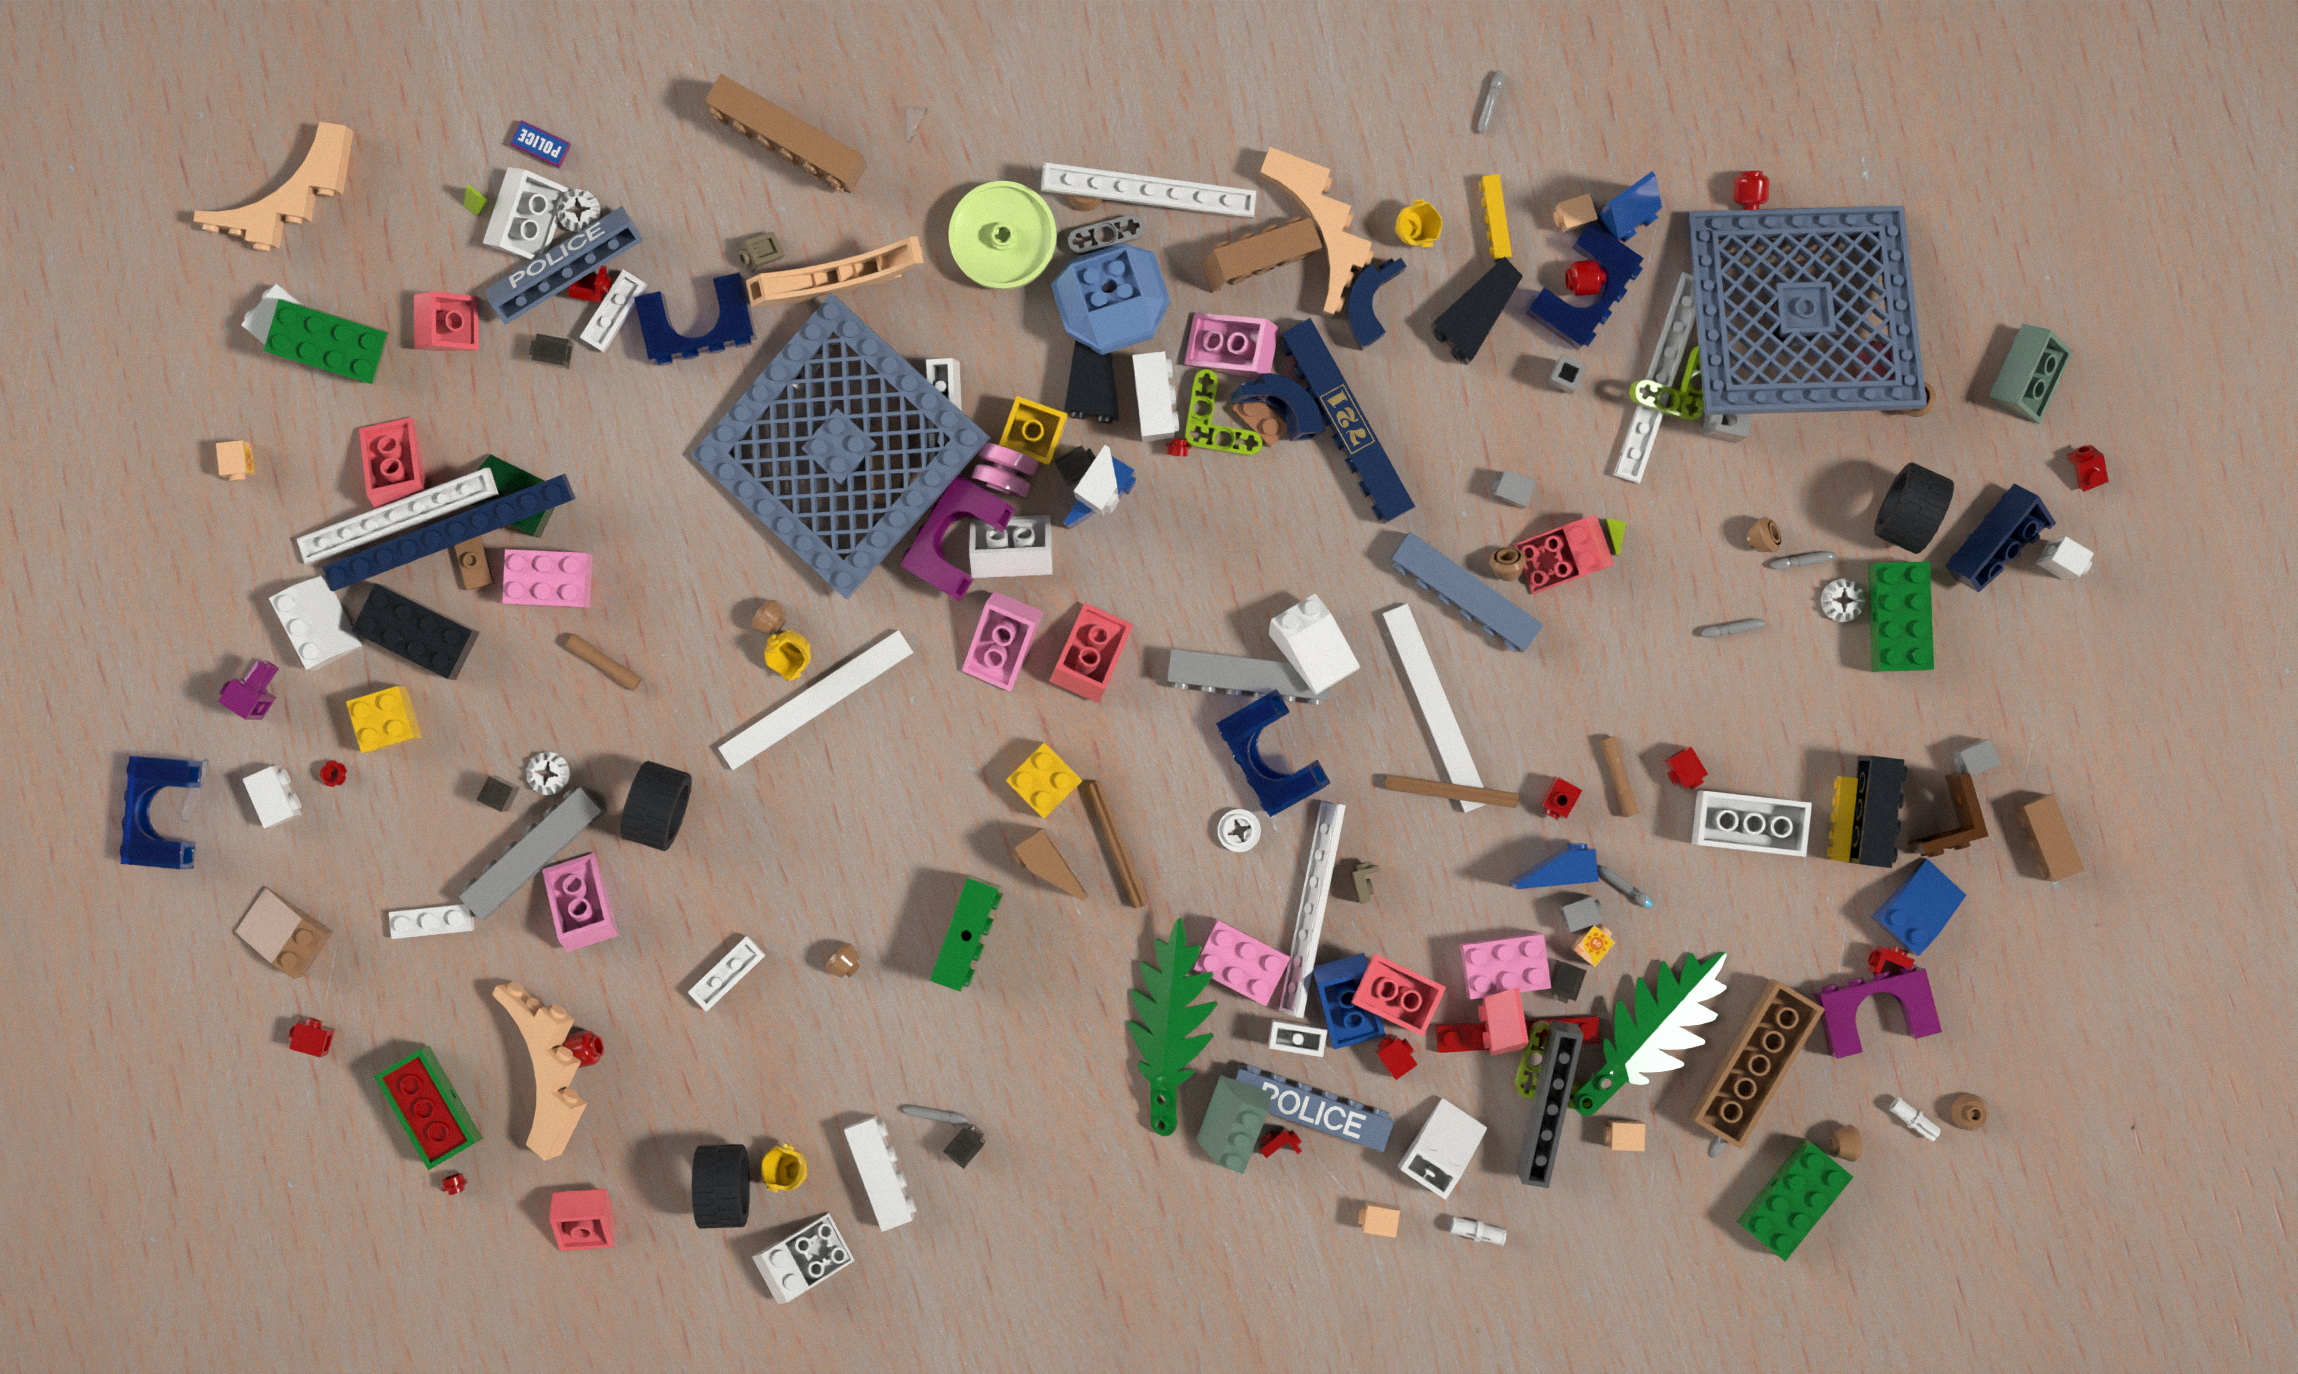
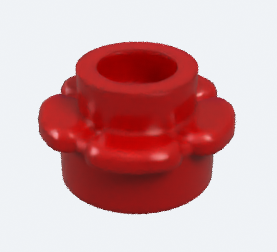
M1171 438V443L1165 444L1167 455L1187 457L1189 449L1192 448L1190 445H1187L1186 439Z
M331 760L326 762L321 768L320 777L324 784L329 787L342 785L346 780L345 773H347V769L344 764ZM333 771L336 772L335 776H332Z
M462 1173L450 1175L441 1180L443 1185L441 1191H448L449 1195L460 1193L465 1190L464 1185L468 1181L464 1179Z

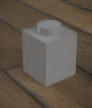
M1561 355L1556 361L1547 384L1571 395L1576 390L1587 366Z
M1506 469L1502 472V475L1497 474L1491 487V489L1495 490L1493 497L1523 509L1528 503L1536 481Z
M1982 739L1953 751L1955 756L1953 764L1957 772L1970 773L1971 777L2001 764L1990 739Z
M1588 895L1558 905L1568 932H1574L1602 922L1600 918L1603 915L1601 904L1598 899L1594 900L1593 896Z

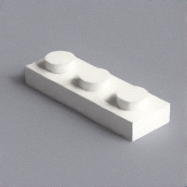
M623 269L580 338L605 353L646 289L647 284Z
M466 904L389 912L391 939L474 930L473 912Z
M746 936L688 993L707 1012L757 965L766 954L749 936Z

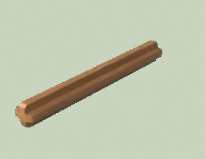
M1387 775L1385 779V789L1511 808H1516L1519 801V794L1513 792L1395 775Z
M1099 781L1092 782L1087 785L1088 793L1134 909L1146 905L1143 891L1101 783Z

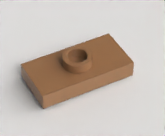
M481 535L454 545L467 591L495 584Z

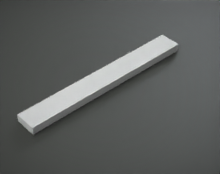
M1047 162L1043 164L1041 191L1247 219L1254 218L1256 191Z
M1682 272L1645 379L1670 388L1673 387L1696 318L1693 278L1691 274ZM1642 388L1641 393L1643 396L1653 397L1654 393L1646 392ZM1664 393L1661 397V403L1664 407H1666L1670 396L1668 393ZM1637 404L1613 476L1640 484L1663 413Z
M484 468L297 538L304 564L317 562L497 495L498 491L491 469Z
M1408 603L1383 613L1387 628L1452 784L1484 788ZM1459 800L1464 813L1486 805Z
M900 630L896 631L718 749L731 769H737L913 654V650Z
M1322 800L1290 952L1291 958L1288 962L1279 1012L1299 1018L1304 1016L1346 805Z

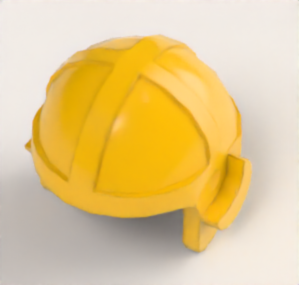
M1424 199L1414 200L1413 205L1405 207L1400 211L1394 227L1395 233L1402 242L1410 247L1422 245L1424 249L1434 246L1433 242L1439 239L1442 229V218L1430 202H1425Z
M793 630L784 631L778 635L773 634L768 638L767 646L764 650L766 665L779 673L786 681L798 679L801 677L800 672L808 666L811 660L809 641L806 637Z
M783 1142L782 1146L773 1147L761 1161L763 1183L767 1185L766 1189L776 1193L778 1189L792 1191L798 1188L808 1176V1165L804 1155L794 1150L792 1144Z

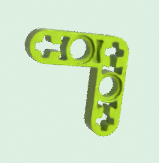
M1699 345L1695 346L1690 353L1680 391L1651 380H1638L1629 389L1631 400L1638 405L1681 420L1698 419L1704 410L1703 389L1701 385L1698 390H1695L1691 382L1695 375L1701 378V370H1696V367H1700ZM1644 388V391L1654 393L1653 397L1643 396L1639 389ZM1664 393H1668L1672 399L1668 408H1665L1661 403V397ZM1688 394L1698 395V396H1697V398H1693V396H1688ZM1686 404H1690L1693 412L1689 413V410L1685 408Z
M1209 369L1199 371L1195 375L1185 431L1187 443L1195 448L1244 456L1258 454L1262 447V439L1258 433L1211 424L1218 378ZM1204 375H1209L1210 381H1214V384L1209 385L1207 389V395L1212 394V399L1206 396H1195L1196 392H1202V384L1198 383V380L1203 379ZM1199 401H1204L1209 405V412L1204 416H1199L1194 411V405ZM1196 428H1201L1202 434L1209 435V429L1215 430L1212 435V445L1206 444L1207 438H1200L1199 442H1194L1193 436H1189V433L1194 432ZM1220 432H1227L1231 436V443L1226 447L1219 446L1216 442V436ZM1235 433L1241 434L1239 440L1247 441L1249 436L1254 437L1253 440L1258 443V446L1253 447L1252 451H1248L1246 445L1238 444L1239 449H1233L1236 441Z
M1540 1020L1531 1026L1528 1033L1529 1042L1523 1050L1515 1077V1086L1518 1093L1528 1099H1533L1541 1066V1063L1530 1065L1528 1057L1533 1053H1539L1543 1057V1048H1545L1547 1036H1543L1541 1041L1543 1048L1538 1046L1539 1037L1536 1033H1541L1543 1029H1546L1548 1034L1550 1023ZM1528 1071L1532 1072L1531 1081L1534 1086H1528L1527 1089H1524L1521 1083L1528 1081ZM1573 1081L1570 1094L1575 1095L1584 1084ZM1573 1095L1569 1097L1567 1108L1575 1109L1573 1106ZM1585 1098L1582 1101L1584 1107H1588L1592 1103L1590 1098Z

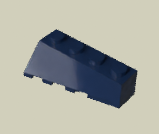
M2014 483L2002 495L2001 500L1991 512L1986 514L1976 530L1968 536L1966 542L1957 553L1951 556L1946 568L1955 580L1980 592L2003 572L2004 564L2007 561H2015L2021 556L2020 550L2027 543L2033 545L2040 539L2039 533L2045 527L2051 529L2056 522L2038 495Z

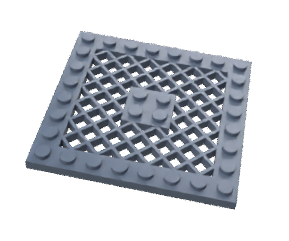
M1904 206L1688 212L1687 222L1705 415L1924 409L1926 407ZM1848 236L1859 237L1855 241H1853ZM1821 237H1831V238L1826 242V241H1825L1824 239H1822ZM1778 238L1774 243L1768 240ZM1794 238H1804V239L1799 243V242H1798L1796 239H1794ZM1740 239H1751V240H1750L1747 244H1745V243L1742 242ZM1863 239L1874 246L1869 253L1858 245ZM1810 240L1821 248L1815 255L1804 247ZM1836 240H1839L1847 247L1842 254L1831 246ZM1756 241L1767 249L1761 256L1751 249ZM1783 241L1793 248L1789 255H1786L1778 248ZM1729 242L1740 250L1734 257L1723 249ZM1878 251L1880 262L1873 257ZM1824 252L1835 259L1830 267L1819 259ZM1851 252H1854L1862 259L1857 266L1846 258ZM1797 253L1808 260L1803 267L1792 259ZM1744 254L1755 262L1749 269L1738 261ZM1770 254H1773L1781 261L1776 268L1765 260ZM1720 257L1727 262V264L1722 269ZM1866 263L1877 271L1872 278L1861 270ZM1839 264L1850 272L1845 279L1834 271ZM1812 265L1823 272L1818 279L1807 272ZM1758 266L1769 274L1763 281L1753 273ZM1785 266H1788L1796 273L1791 280L1780 272ZM1731 267L1742 274L1737 281H1734L1726 274ZM1881 275L1883 287L1876 282ZM1827 276L1838 284L1833 291L1831 282H1823ZM1854 276L1865 284L1860 290L1849 283ZM1800 277L1806 281L1795 283ZM1773 278L1779 282L1776 284L1775 290L1767 285ZM1746 279L1757 287L1751 294L1741 286ZM1722 282L1730 287L1724 294ZM1842 288L1853 297L1848 303L1836 295ZM1869 288L1880 296L1875 302H1872L1864 295ZM1734 291L1744 299L1739 306L1728 299ZM1760 291H1763L1771 298L1766 306L1755 298ZM1883 300L1885 302V311L1879 307ZM1856 301H1859L1868 309L1863 315H1860L1851 307ZM1775 303L1777 307V315L1770 310V308ZM1748 304H1751L1759 311L1754 318L1743 311ZM1834 305L1841 309L1836 315H1834ZM1725 307L1732 312L1727 319L1725 316ZM1845 313L1855 321L1851 328H1848L1839 320ZM1871 313H1874L1883 321L1878 327H1875L1866 319ZM1736 316L1747 324L1741 331L1730 323ZM1763 316L1774 323L1769 330H1766L1758 323ZM1886 325L1888 329V336L1881 332V330ZM1859 326H1862L1870 333L1865 341L1854 332ZM1778 327L1779 337H1788L1783 343L1772 335ZM1751 328L1762 336L1756 344L1745 335ZM1836 329L1843 334L1838 341L1831 337L1835 335ZM1727 331L1735 337L1729 344ZM1815 336L1811 342L1804 338ZM1847 338L1858 346L1853 353L1841 345ZM1874 338L1886 346L1880 353L1869 345ZM1820 339L1831 347L1826 354L1814 346ZM1766 340L1776 348L1771 356L1760 348ZM1792 340H1795L1804 348L1798 355L1787 347ZM1738 341L1749 349L1744 356L1733 349ZM1862 350L1873 358L1868 366L1857 358ZM1889 350H1890L1891 362H1890L1887 358L1884 357V355H1885ZM1835 351L1846 359L1841 366L1829 358ZM1807 352L1819 360L1813 367L1802 359ZM1753 353L1764 361L1759 368H1756L1748 361ZM1780 353L1791 360L1786 368L1775 360ZM1729 356L1737 362L1731 369ZM1877 362L1889 371L1883 378L1872 370ZM1850 363L1861 371L1856 378H1853L1844 370ZM1822 364L1834 372L1829 379H1826L1817 371ZM1768 365L1779 373L1773 381L1762 373ZM1795 365L1807 373L1801 380L1789 372ZM1741 366L1752 374L1746 382L1735 374ZM1866 375V376H1867L1869 379H1871L1872 381H1860V380ZM1839 376V377H1840L1842 380H1844L1845 382H1833V381ZM1784 377V378H1785L1788 382H1790V383H1779V382H1780V381L1782 380V378ZM1810 377L1817 381L1812 383H1805ZM1757 378L1763 384L1751 383Z
M831 293L695 449L691 456L845 599H849L991 437L840 299ZM835 333L840 337L838 339H831ZM829 344H841V358L829 357ZM848 345L860 356L848 357ZM823 348V359H813ZM861 361V375L849 376L848 362ZM830 363H842L843 377H830ZM867 363L879 374L868 375ZM823 364L824 378L812 379L811 365ZM805 368V379L794 380ZM880 379L881 393L868 394V380ZM849 381H862V395H850ZM887 381L899 392L887 393ZM831 382H843V396L831 397ZM824 383L825 397L813 398L812 384ZM806 384V398L794 399L793 385ZM787 389L788 399L778 400ZM900 397V411L888 412L887 398ZM881 398L882 413H869V399ZM906 398L919 410L907 411ZM850 400H862L863 414H851ZM844 401V413L839 408L832 412V402ZM825 402L826 416L814 417L813 403ZM807 403V417L795 418V404ZM788 404L789 418L777 419L776 405ZM770 409V420H760ZM920 415V429L908 430L907 416ZM901 416V431H889L888 417ZM926 417L938 428L926 429ZM870 418H882L883 432H870ZM851 419H863L864 431ZM825 421L814 433V422ZM807 422L808 436L796 437L795 423ZM789 423L790 438H778L777 424ZM759 425H770L771 439H759ZM752 430L753 440H743ZM939 433L940 447L927 448V434ZM920 434L921 449H908V435ZM945 434L950 438L947 444ZM902 435V450H890L889 436ZM871 437H883L884 451H873L878 444ZM807 441L801 449L808 456H797L796 442ZM790 442V457H779L778 443ZM760 444H771L772 458H760ZM741 445H753V459L742 460ZM734 449H735V457H733V456L731 455V453H732V451H733ZM939 452L935 456V458L928 464L927 453ZM921 453L922 468L909 469V454ZM890 455H903V469L891 470ZM871 456H884V470L872 471ZM809 460L810 475H798L797 461ZM865 460L866 471L855 472ZM791 461V476H779V462ZM816 462L827 474H816ZM760 463H772L773 477L761 478ZM742 464H754V475ZM910 473H920L910 485ZM891 474L904 475V488L892 489ZM873 475H885V489L873 490ZM866 476L867 490L854 491V477ZM829 478V493H817V479ZM810 479L811 494H799L798 480ZM792 480V495H780V481ZM835 480L841 485L848 480V491L836 492ZM762 482H773L774 494ZM903 493L892 505V494ZM886 494L885 509H874L873 495ZM867 495L868 510H855V496ZM848 496L849 511H837L836 497ZM830 497V512H818V498ZM811 498L812 513H800L799 499ZM781 500H793V511ZM885 513L875 525L874 514ZM868 514V529H856V515ZM849 515L850 530H838L837 516ZM831 516V531H819L818 517ZM812 517V529L800 518ZM868 533L857 545L856 534ZM850 534L851 549L839 550L838 535ZM831 535L832 547L828 545L820 536ZM839 554H849V555H848V557H847L846 559H844V558H842Z

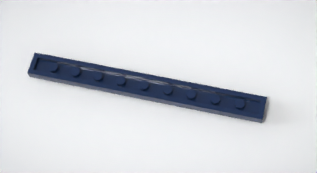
M562 474L330 563L322 568L334 592L576 498L566 474Z

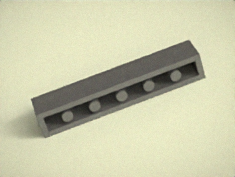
M1551 1020L1517 1168L1522 1184L1549 1188L1583 1040V1033L1578 1024Z

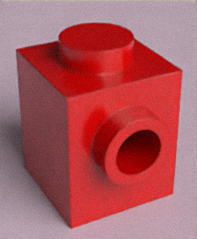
M1685 747L1664 760L1670 770L1667 772V775L1674 786L1679 785L1680 788L1689 787L1692 790L1703 784L1702 778L1709 775L1692 747Z
M1555 777L1540 803V806L1546 808L1543 813L1557 821L1559 817L1567 819L1582 790L1560 777Z
M306 1018V1021L297 1022L295 1026L291 1027L288 1035V1041L291 1042L289 1049L320 1058L326 1056L329 1053L335 1029L323 1026V1021Z
M1388 1036L1377 1044L1379 1049L1375 1052L1395 1080H1398L1418 1065L1411 1056L1415 1051L1406 1038L1401 1041L1398 1036H1395L1393 1039L1391 1036Z

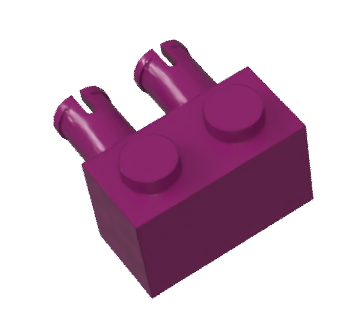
M256 659L244 679H232L224 684L220 690L222 696L218 702L245 720H262L277 698L267 692L266 688L279 668L267 660L262 662Z

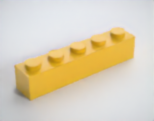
M1500 174L1483 176L1481 181H1479L1480 192L1483 191L1484 198H1481L1482 208L1486 210L1484 222L1485 225L1488 224L1489 229L1486 235L1487 240L1491 242L1489 255L1490 258L1493 257V262L1500 261L1504 256L1509 260L1512 257Z
M1837 776V779L1834 781L1836 793L1832 798L1834 812L1830 816L1832 830L1830 829L1828 834L1830 846L1827 847L1828 860L1849 862L1858 778Z

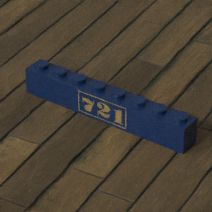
M1311 318L1283 332L1281 335L1283 341L1279 342L1286 356H1292L1295 365L1292 366L1299 380L1304 378L1309 387L1305 390L1322 410L1320 413L1325 427L1330 425L1335 434L1331 436L1337 449H1343L1348 457L1345 459V463L1352 474L1356 472L1361 481L1358 483V487L1365 498L1369 496L1374 505L1371 507V510L1378 521L1382 519L1384 524L1412 510L1415 507L1413 501Z

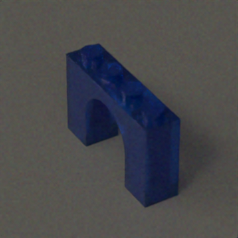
M1593 222L1586 226L1572 246V249L1588 260L1597 261L1600 269H1605L1606 284L1601 300L1590 307H1575L1566 303L1544 287L1526 312L1528 316L1577 350L1583 345L1587 347L1597 335L1593 331L1598 323L1604 325L1612 314L1609 307L1614 301L1617 303L1621 301L1628 291L1624 288L1628 280L1634 281L1643 269L1640 266L1644 259Z
M738 272L713 278L720 308L719 319L709 333L697 338L684 337L674 330L666 298L661 291L634 297L649 361L653 364L657 363V366L672 364L675 358L683 357L684 360H690L699 357V353L705 351L715 354L725 351L726 346L736 345L737 348L751 345V340H756L757 334L743 276Z
M1277 689L1216 723L1221 738L1227 742L1235 762L1241 766L1246 775L1247 783L1256 792L1262 809L1268 813L1269 817L1320 791L1331 783L1318 759L1292 773L1276 772L1269 768L1262 760L1258 749V740L1262 730L1290 713Z
M129 756V763L126 768L128 779L127 789L124 794L126 803L125 815L122 820L123 839L120 846V864L170 869H194L196 842L171 840L159 835L151 824L149 810L153 798L163 788L169 786L201 788L203 761Z

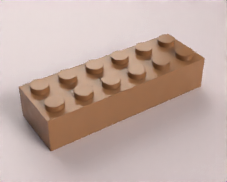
M721 73L704 101L709 107L708 112L713 115L712 118L725 126L728 123L732 124L736 128V132L747 139L753 136L764 149L772 153L774 150L779 151L785 161L794 166L800 163L809 175L816 179H820L821 176L826 178L830 182L828 185L843 193L844 189L852 193L867 167L862 154Z
M1771 978L1688 1117L1739 1149H1742L1825 1009L1783 983Z

